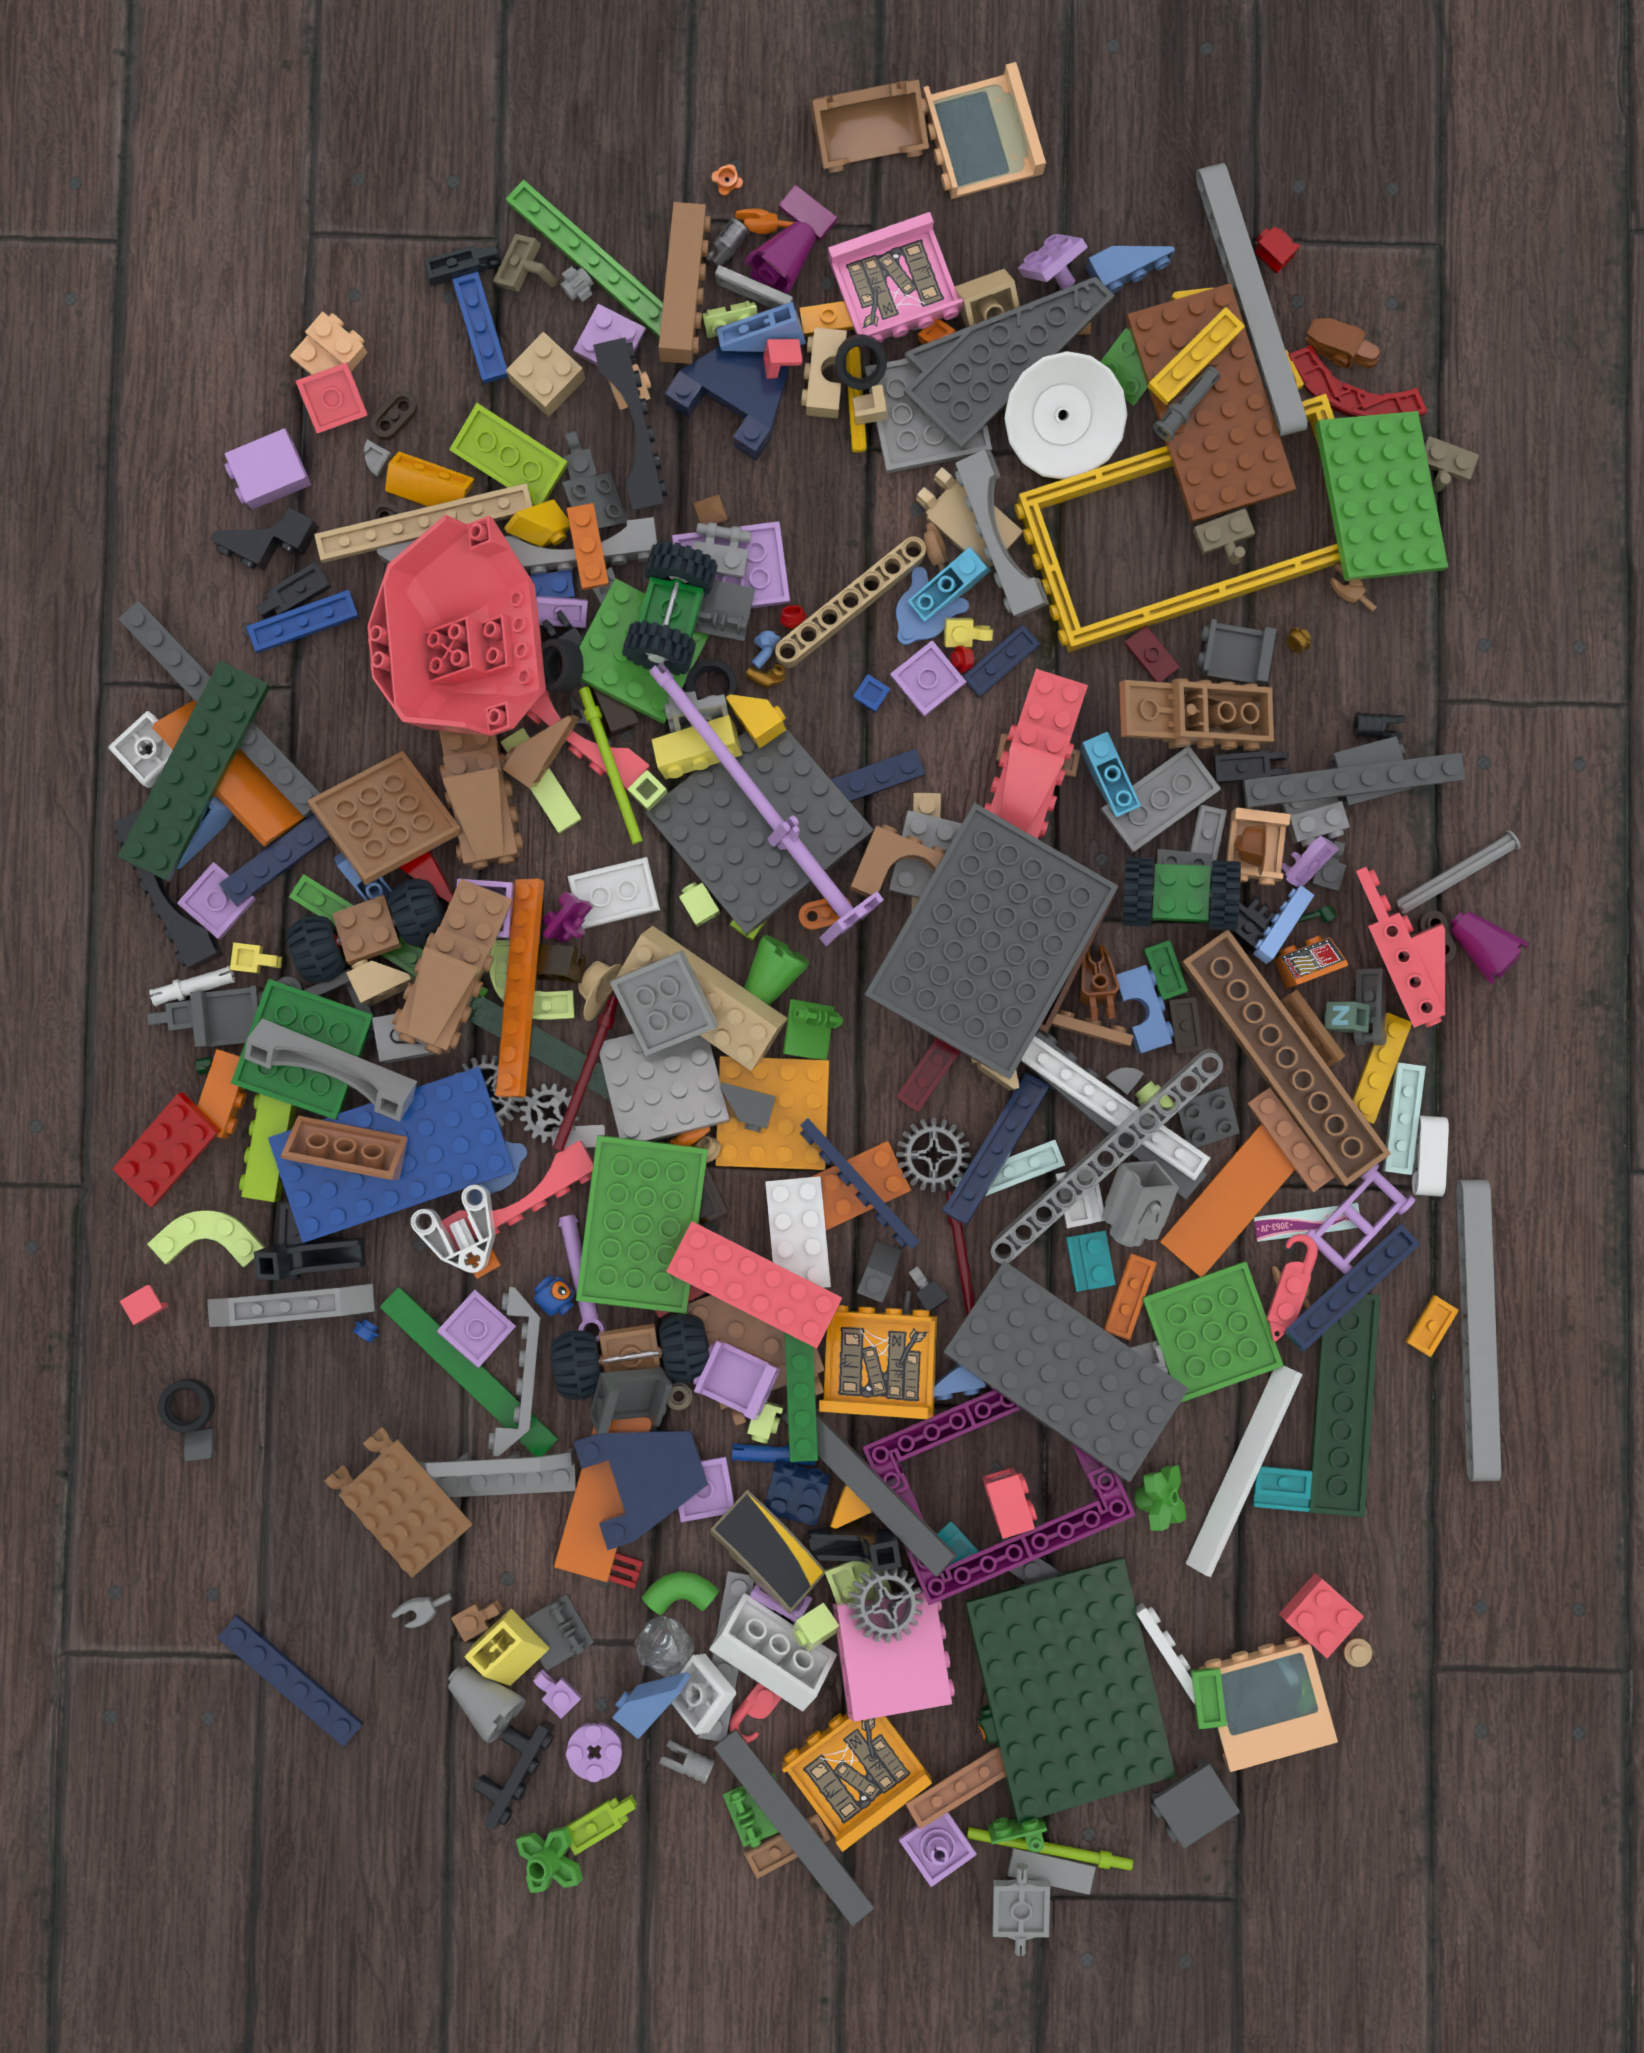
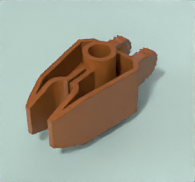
M1331 318L1314 319L1306 333L1307 337L1305 340L1309 345L1313 346L1315 352L1339 367L1352 368L1355 363L1370 369L1378 363L1380 349L1373 345V343L1365 340L1366 333L1359 327Z
M1099 945L1098 948L1099 962L1097 964L1091 960L1088 949L1080 967L1079 1000L1083 1004L1088 1005L1091 1021L1098 1020L1097 1004L1103 1003L1106 1006L1105 1011L1108 1019L1115 1018L1114 1000L1120 988L1110 955L1103 945Z

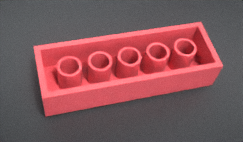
M693 1221L688 1227L666 1271L815 1348H818L842 1300L841 1296Z

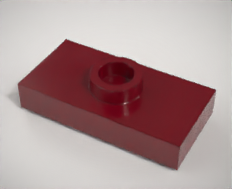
M1147 625L1124 643L1154 682H1163L1180 668Z

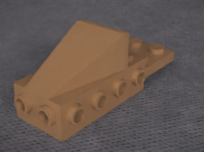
M1174 679L1172 683L1135 680L1119 682L1121 737L1160 739L1163 742L1169 743V749L1197 745V748L1205 749L1213 748L1214 745H1221L1222 750L1237 749V746L1244 747V751L1260 750V746L1274 742L1272 688L1258 687V684L1235 685L1234 682L1214 684L1210 680L1188 682V679Z
M439 731L444 754V765H440V771L447 790L445 792L448 808L453 807L454 820L461 828V834L458 835L460 844L456 845L458 860L463 861V864L468 868H472V870L484 869L488 867V864L496 862L499 865L515 862L516 858H521L520 849H523L524 845L521 833L516 831L515 822H519L516 806H511L510 796L513 795L511 780H506L505 771L503 770L506 764L504 761L506 755L499 750L497 735L486 736Z
M460 879L440 927L437 928L436 933L431 932L427 939L422 958L420 957L414 973L418 974L414 984L409 983L403 996V999H406L405 1005L402 1010L398 1008L394 1015L392 1024L396 1025L394 1030L399 1035L398 1039L414 1045L415 1042L425 1045V1050L436 1055H440L441 1052L449 1055L451 1048L456 1049L461 1037V1033H458L462 1022L467 1023L472 1012V1008L469 1005L473 997H478L483 986V982H480L484 971L489 972L494 957L491 956V951L513 902L512 899Z

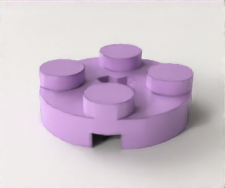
M586 1723L581 1725L573 1732L568 1742L566 1758L571 1769L579 1777L590 1782H598L609 1777L616 1771L621 1762L623 1751L621 1738L617 1731L606 1723ZM599 1745L601 1747L599 1752L601 1756L598 1758L596 1756L590 1757L588 1746L596 1747Z

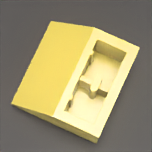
M510 1609L473 1643L464 1657L483 1677L511 1686L550 1648Z

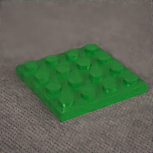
M268 979L248 1037L260 1020L265 1019L360 1058L373 1023L372 1018L375 1015ZM245 1042L231 1084L337 1120L350 1085L330 1075L311 1069L284 1065H273L269 1069L244 1059Z

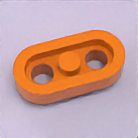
M826 899L806 903L799 911V921L808 930L832 926L840 919ZM810 912H815L818 918L816 921L811 922L807 919V915Z

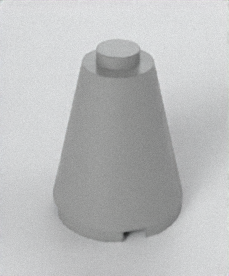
M469 1666L464 1668L457 1667L448 1678L450 1681L448 1685L449 1690L482 1740L486 1743H492L509 1726L507 1723L513 1716L516 1718L526 1703V1700L521 1695L494 1680L483 1677L481 1673Z

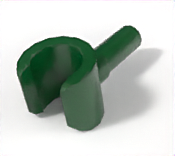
M1324 906L1312 913L1301 915L1297 923L1312 920L1319 916L1323 923H1326L1336 918L1337 915L1333 907Z
M212 1057L196 1059V1070L199 1075L209 1073L213 1060Z

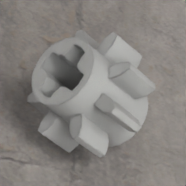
M571 266L562 273L565 281L560 285L572 301L578 297L583 302L592 295L590 287L594 283L582 267L576 270Z

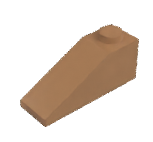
M576 715L567 716L516 746V748H511L505 756L504 761L506 764L503 770L528 788L537 787L580 718Z

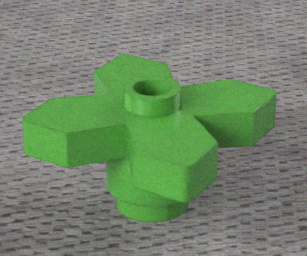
M1168 1465L1161 1468V1472H1150L1144 1475V1485L1136 1490V1505L1139 1509L1149 1512L1151 1531H1163L1169 1528L1170 1523H1181L1186 1520L1185 1505L1178 1494L1181 1483L1179 1465Z
M569 1827L554 1828L549 1832L546 1842L535 1832L522 1834L516 1839L520 1856L528 1860L526 1867L528 1875L526 1879L531 1893L547 1890L553 1878L564 1888L577 1886L583 1880L579 1864L564 1856L573 1843Z

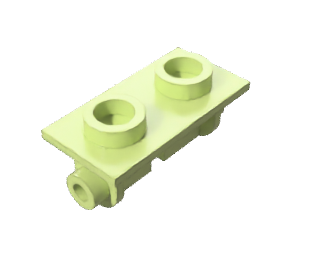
M748 300L743 303L730 305L731 311L726 312L725 307L708 309L707 313L702 314L707 338L718 336L716 328L758 314L755 302L749 303Z

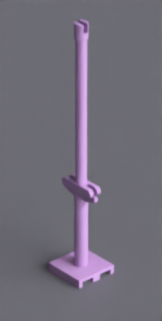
M660 662L657 667L655 665L649 673L660 687H663L774 830L768 837L769 843L773 847L777 845L780 850H788L840 917L819 937L825 946L829 945L836 937L845 933L860 919H864L884 899L876 891L858 906L852 907L799 839L800 829L797 827L799 825L797 818L793 815L786 821L781 818L680 688L664 663Z

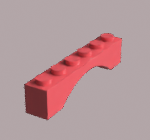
M547 690L542 693L526 714L537 725L542 722L547 727L561 720L554 709L549 691ZM572 731L565 741L570 745L568 750L579 759L582 756L591 762L589 767L599 776H602L603 773L608 776L598 744ZM610 747L624 788L629 793L628 788L646 770L651 771L650 765L629 748Z
M579 1140L564 1149L563 1152L557 1153L546 1176L530 1194L506 1208L493 1211L496 1235L500 1233L498 1227L505 1223L512 1226L524 1219L522 1213L529 1209H532L534 1213L548 1205L546 1199L553 1195L558 1199L572 1191L569 1186L579 1181L582 1185L592 1179L594 1160L583 1141ZM459 1210L442 1220L457 1251H460V1248L449 1226L454 1222L464 1218L474 1240H478L467 1217L468 1213L466 1210Z

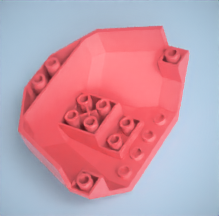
M444 515L387 565L368 623L372 678L402 722L430 730L493 736L514 729L546 690L536 589L533 581L492 517L486 516L465 524L448 515Z

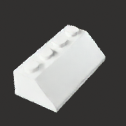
M743 1593L720 1628L709 1649L802 1712L817 1697L837 1656L835 1652L822 1644L808 1652L805 1646L801 1647L795 1640L793 1635L794 1625L745 1593Z

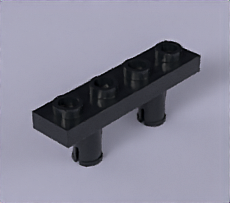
M547 1720L538 1725L531 1737H528L511 1725L508 1726L501 1740L521 1752V1758L506 1785L502 1787L485 1775H481L474 1785L473 1790L493 1802L494 1807L484 1823L491 1830L496 1829L501 1824L503 1826L506 1825L513 1813L510 1807L514 1800L518 1801L527 1788V1785L524 1784L528 1775L532 1776L540 1765L541 1761L538 1760L541 1751H546L554 1739L551 1733L555 1725Z

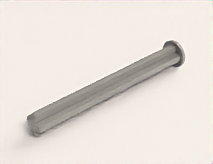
M1508 830L1504 837L1397 899L1396 906L1398 910L1405 914L1513 849L1519 850L1521 845L1518 838L1512 831Z

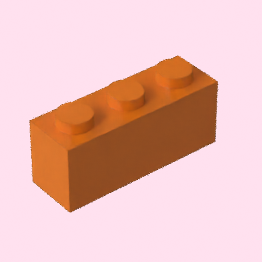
M216 1049L197 1107L221 1130L216 1137L229 1138L230 1134L233 1135L237 1128L238 1119H236L238 1109L243 1107L247 1093L244 1092L245 1088L231 1084L240 1056Z

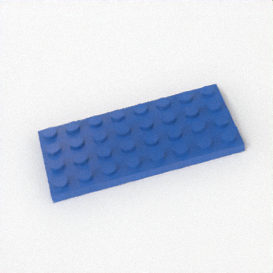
M480 1066L417 1087L413 1101L400 1122L375 1112V1106L372 1103L339 1113L337 1120L329 1117L322 1119L324 1121L406 1136L407 1145L400 1179L389 1180L281 1159L282 1151L292 1130L268 1137L302 1243L465 1189L470 1185H477L515 1172Z

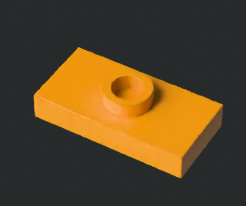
M844 301L800 308L801 323L805 337L814 336V327L846 331L854 330Z
M1433 1295L1405 1342L1431 1357L1459 1310Z

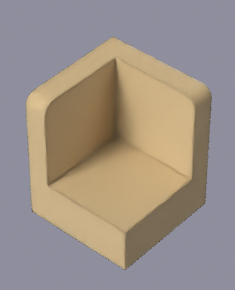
M883 385L872 386V394L853 398L854 417L857 425L889 419Z

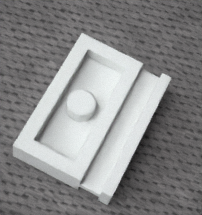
M1085 1169L1079 1171L1077 1177L1081 1181H1089L1093 1174ZM1067 1172L1055 1174L1056 1182ZM1099 1183L1063 1214L1066 1228L1105 1221L1102 1218L1104 1207ZM1067 1188L1058 1190L1060 1199L1066 1200L1072 1196L1071 1190Z

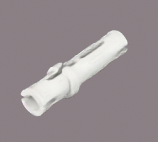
M227 966L226 968L183 981L176 979L173 980V984L150 989V995H153L151 997L152 1003L156 1007L177 999L183 1001L186 1000L187 996H190V992H203L229 983H235V977H232L234 975L233 970H230V966Z

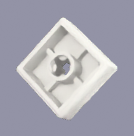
M146 711L109 745L111 752L147 788H151L156 783L172 752L169 745L152 729L158 719L149 711ZM147 745L152 747L153 752L150 755L146 754L145 747Z
M697 1654L696 1656L692 1655L680 1672V1674L687 1672L691 1676L681 1693L671 1703L696 1735L709 1733L736 1695V1691L706 1654Z

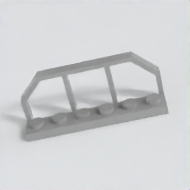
M569 1448L565 1453L540 1457L520 1458L519 1450L514 1451L507 1459L471 1460L470 1453H465L456 1461H417L448 1497L576 1491L577 1487L575 1448Z

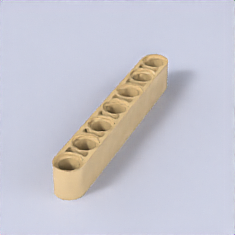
M915 536L905 539L780 640L775 649L778 664L785 668L796 666L911 573L924 560L926 552L924 541ZM910 547H915L920 551V555L911 557L906 553V550ZM889 564H895L900 570L896 574H890L885 570V567ZM867 581H875L879 587L874 591H869L865 588L864 584ZM852 597L857 600L858 604L853 608H848L844 605L843 601L846 598ZM827 614H831L837 618V621L832 625H827L823 622L822 618ZM806 631H811L816 635V638L811 642H806L801 638V635ZM785 648H791L794 650L795 655L790 659H785L780 655V652Z

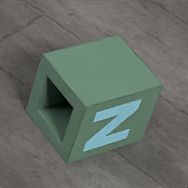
M1327 1002L1324 1014L1326 1030L1340 1033L1368 1032L1370 1005L1358 1002Z

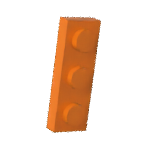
M590 503L567 508L582 590L609 586L594 504Z

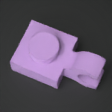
M544 1669L533 1680L540 1689L546 1692L542 1696V1700L560 1719L581 1700L582 1696L563 1677L555 1682Z

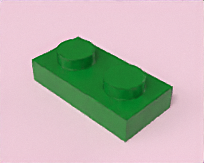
M1170 940L1143 949L1149 969L1153 971L1156 978V989L1163 1000L1188 992Z

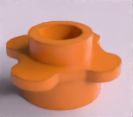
M732 164L722 166L718 171L712 173V181L717 183L719 193L723 196H727L735 188L740 189L743 185L742 178L738 177L736 168Z

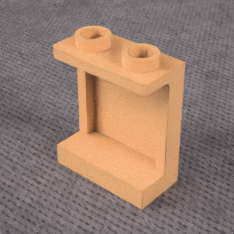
M1235 808L1231 812L1226 861L1241 862L1240 882H1248V879L1259 880L1258 884L1274 886L1275 882L1283 879L1281 868L1286 827L1290 824L1291 814ZM1267 823L1265 862L1262 875H1259L1257 867L1242 862L1239 859V851L1234 848V842L1238 835H1242L1246 827L1264 826Z

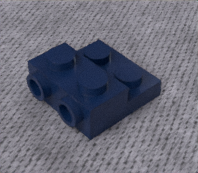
M776 1460L764 1506L775 1516L816 1526L827 1491L830 1474L816 1468L809 1469L797 1466L790 1461L782 1462Z

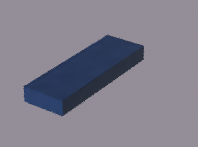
M1022 624L962 677L965 679L968 687L980 698L1040 646V643Z

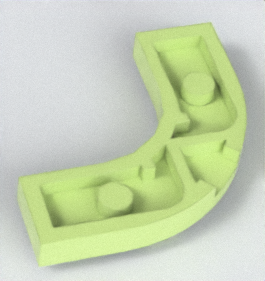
M496 940L491 951V956L494 957V960L489 970L495 991L503 1002L505 999L510 940ZM573 990L535 991L532 1019L556 1020L575 1018Z
M196 1211L185 1214L172 1221L147 1244L165 1264H169L187 1246L198 1239L207 1238L223 1245L243 1267H246L254 1260L255 1251L265 1248L259 1239L240 1220L229 1214L217 1211Z

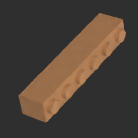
M673 203L659 339L660 362L692 364L693 353L698 354L699 337H695L696 329H701L702 313L698 312V305H703L704 288H700V282L706 280V264H702L703 257H708L709 240H705V233H710L711 216H706V204Z

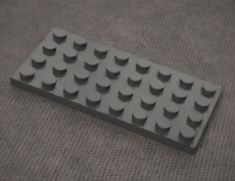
M1005 1261L1000 1265L942 1353L1127 1483L1136 1474L1189 1389Z

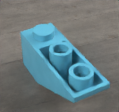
M969 547L912 596L908 602L922 620L926 622L970 590L992 570L973 548Z
M1105 732L1083 742L1079 750L1092 778L1114 816L1118 817L1141 807L1109 733Z

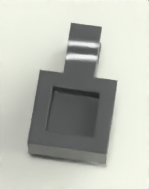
M576 431L565 434L571 454L564 456V459L569 462L567 469L570 479L574 480L598 475L590 448L581 449Z
M1334 841L1333 843L1339 850L1312 877L1311 884L1337 892L1340 889L1346 868L1345 864L1339 863L1345 843Z
M191 1000L166 1003V1012L147 1014V1022L151 1026L168 1024V1031L193 1029Z

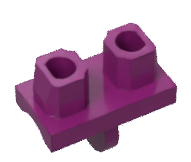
M564 892L558 899V903L562 907L560 912H548L542 919L546 926L543 932L546 939L554 938L563 943L566 940L569 941L573 936L576 938L583 937L585 930L581 925L584 923L586 915L593 908L589 901L581 900L575 894Z

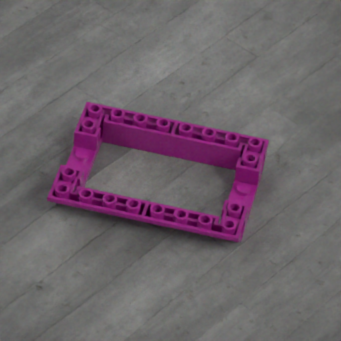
M993 1390L863 1447V1450L871 1468L924 1521L900 1462L1022 1409ZM1072 1444L1096 1501L1040 1524L1033 1530L1017 1534L949 1564L937 1577L904 1544L928 1604L932 1605L1136 1516L1119 1476Z

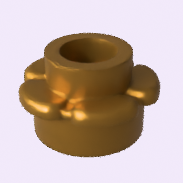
M1293 627L1290 630L1291 633L1286 636L1288 647L1295 653H1301L1311 647V636L1303 628Z

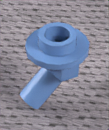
M763 631L754 638L755 644L762 649L751 662L756 668L760 669L771 657L781 637L773 631Z

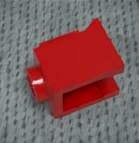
M1274 226L1271 230L1266 228L1256 239L1258 245L1254 253L1272 271L1278 274L1295 257L1301 245L1292 243L1293 240L1281 228L1277 229Z

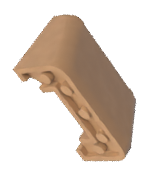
M906 80L809 100L823 169L828 168L829 173L845 170L844 165L850 162L896 153H907V158L923 155L922 149L929 148L919 80Z

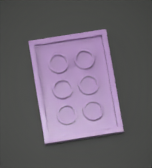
M779 521L740 526L741 530L752 532L750 543L740 541L738 547L748 550L744 579L716 574L714 580L755 588L751 608L789 604L790 597ZM696 532L672 535L673 544L677 542L681 543V546L686 547V545L692 546V549L695 541L706 542V535L696 534ZM716 537L714 544L730 546L731 539Z

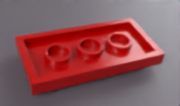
M183 1092L178 1093L114 1166L113 1170L151 1208L157 1205L221 1130Z

